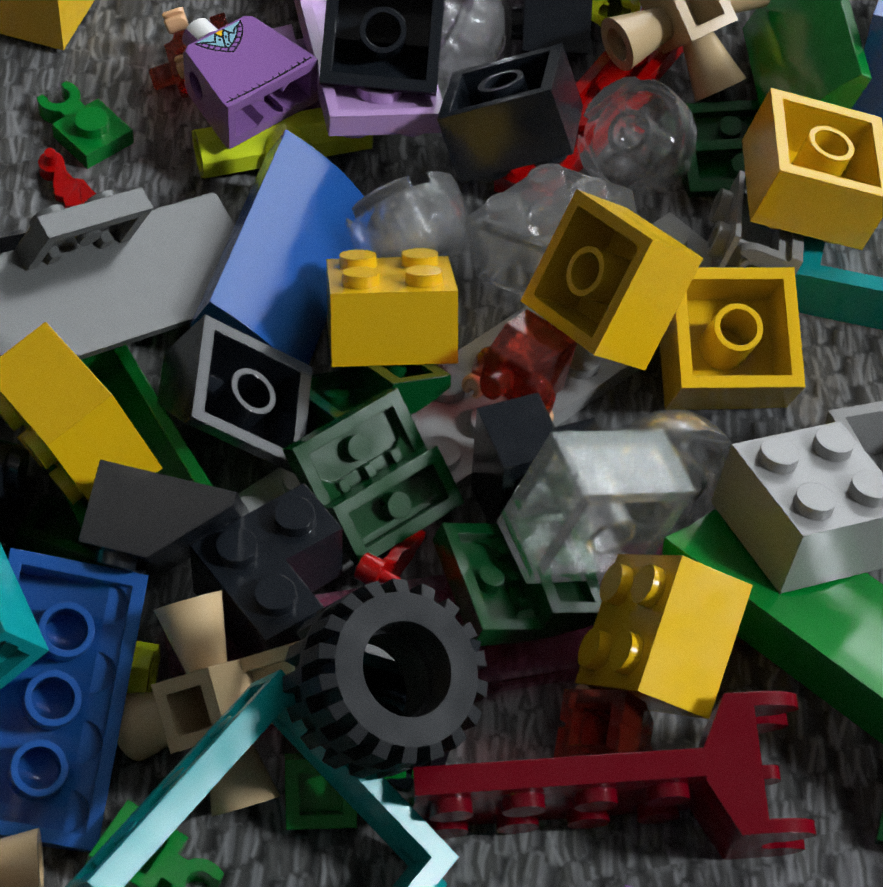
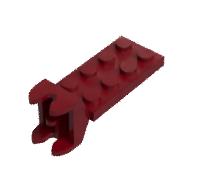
M786 691L724 693L706 724L698 748L415 767L412 770L407 799L411 807L442 839L456 838L468 834V825L496 823L497 832L503 834L531 832L539 828V820L567 819V826L572 829L597 828L609 824L610 815L637 814V821L642 824H661L679 819V811L688 810V808L724 860L784 856L805 850V838L817 836L815 821L812 819H769L765 786L781 782L780 769L778 765H762L758 734L787 727L786 713L799 710L797 695Z

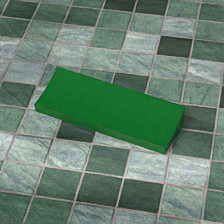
M716 508L691 525L664 538L661 555H683L753 585L737 636L883 744L882 583L865 572L779 594Z

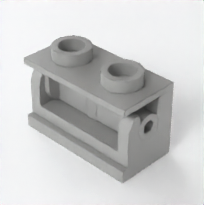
M740 170L730 190L724 188L719 190L710 209L708 221L714 223L715 226L706 246V255L712 257V267H794L796 275L803 263L804 235L781 229H771L765 225L750 222L745 172Z

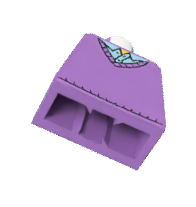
M243 16L220 29H217L206 18H199L191 22L185 29L182 36V42L186 46L183 52L185 88L192 101L228 149L239 145L317 102L318 59L257 18Z

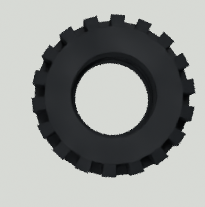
M391 579L382 585L375 581L358 588L317 611L315 617L305 621L296 634L301 640L289 646L285 662L293 665L295 670L283 676V692L294 693L296 704L286 708L290 720L294 723L302 719L308 731L300 738L309 750L318 746H322L326 750L322 759L324 763L334 769L349 764V775L365 778L375 773L378 778L390 777L443 757L444 753L456 749L467 739L464 731L475 727L482 714L473 703L487 696L488 682L478 679V670L486 667L487 664L484 650L474 652L470 639L478 636L472 624L468 622L460 625L455 618L460 608L449 598L440 603L435 602V589L422 583L409 590L407 580ZM367 644L379 647L388 653L402 671L407 694L401 716L381 706L368 689L363 673V656Z

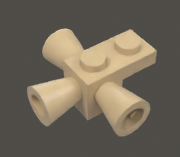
M639 0L643 8L642 11L613 16L602 21L601 37L605 50L612 62L623 71L631 70L659 47L662 53L665 54L683 46L694 100L697 102L746 79L714 31L737 21L738 18L735 13L766 7L770 0Z
M222 590L155 609L154 612L186 674L151 684L153 692L127 693L117 743L124 754L135 761L146 760L169 747L170 754L193 748L251 683L280 669L286 675L295 670L293 665L285 662L289 646L296 642L227 662ZM254 744L249 747L210 791L212 816L239 810L280 796Z

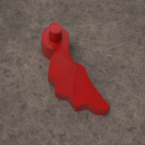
M53 148L45 149L38 159L39 174L44 180L53 181L56 201L64 203L65 208L85 203L96 194L84 179L73 178L68 173L63 156L60 153L56 152Z
M420 530L395 545L383 559L371 553H365L356 567L355 579L365 584L378 581L380 585L391 579H401L399 576L414 557L426 532Z

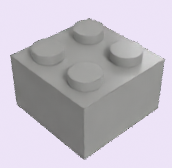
M841 421L731 445L711 503L779 594L883 569V472Z

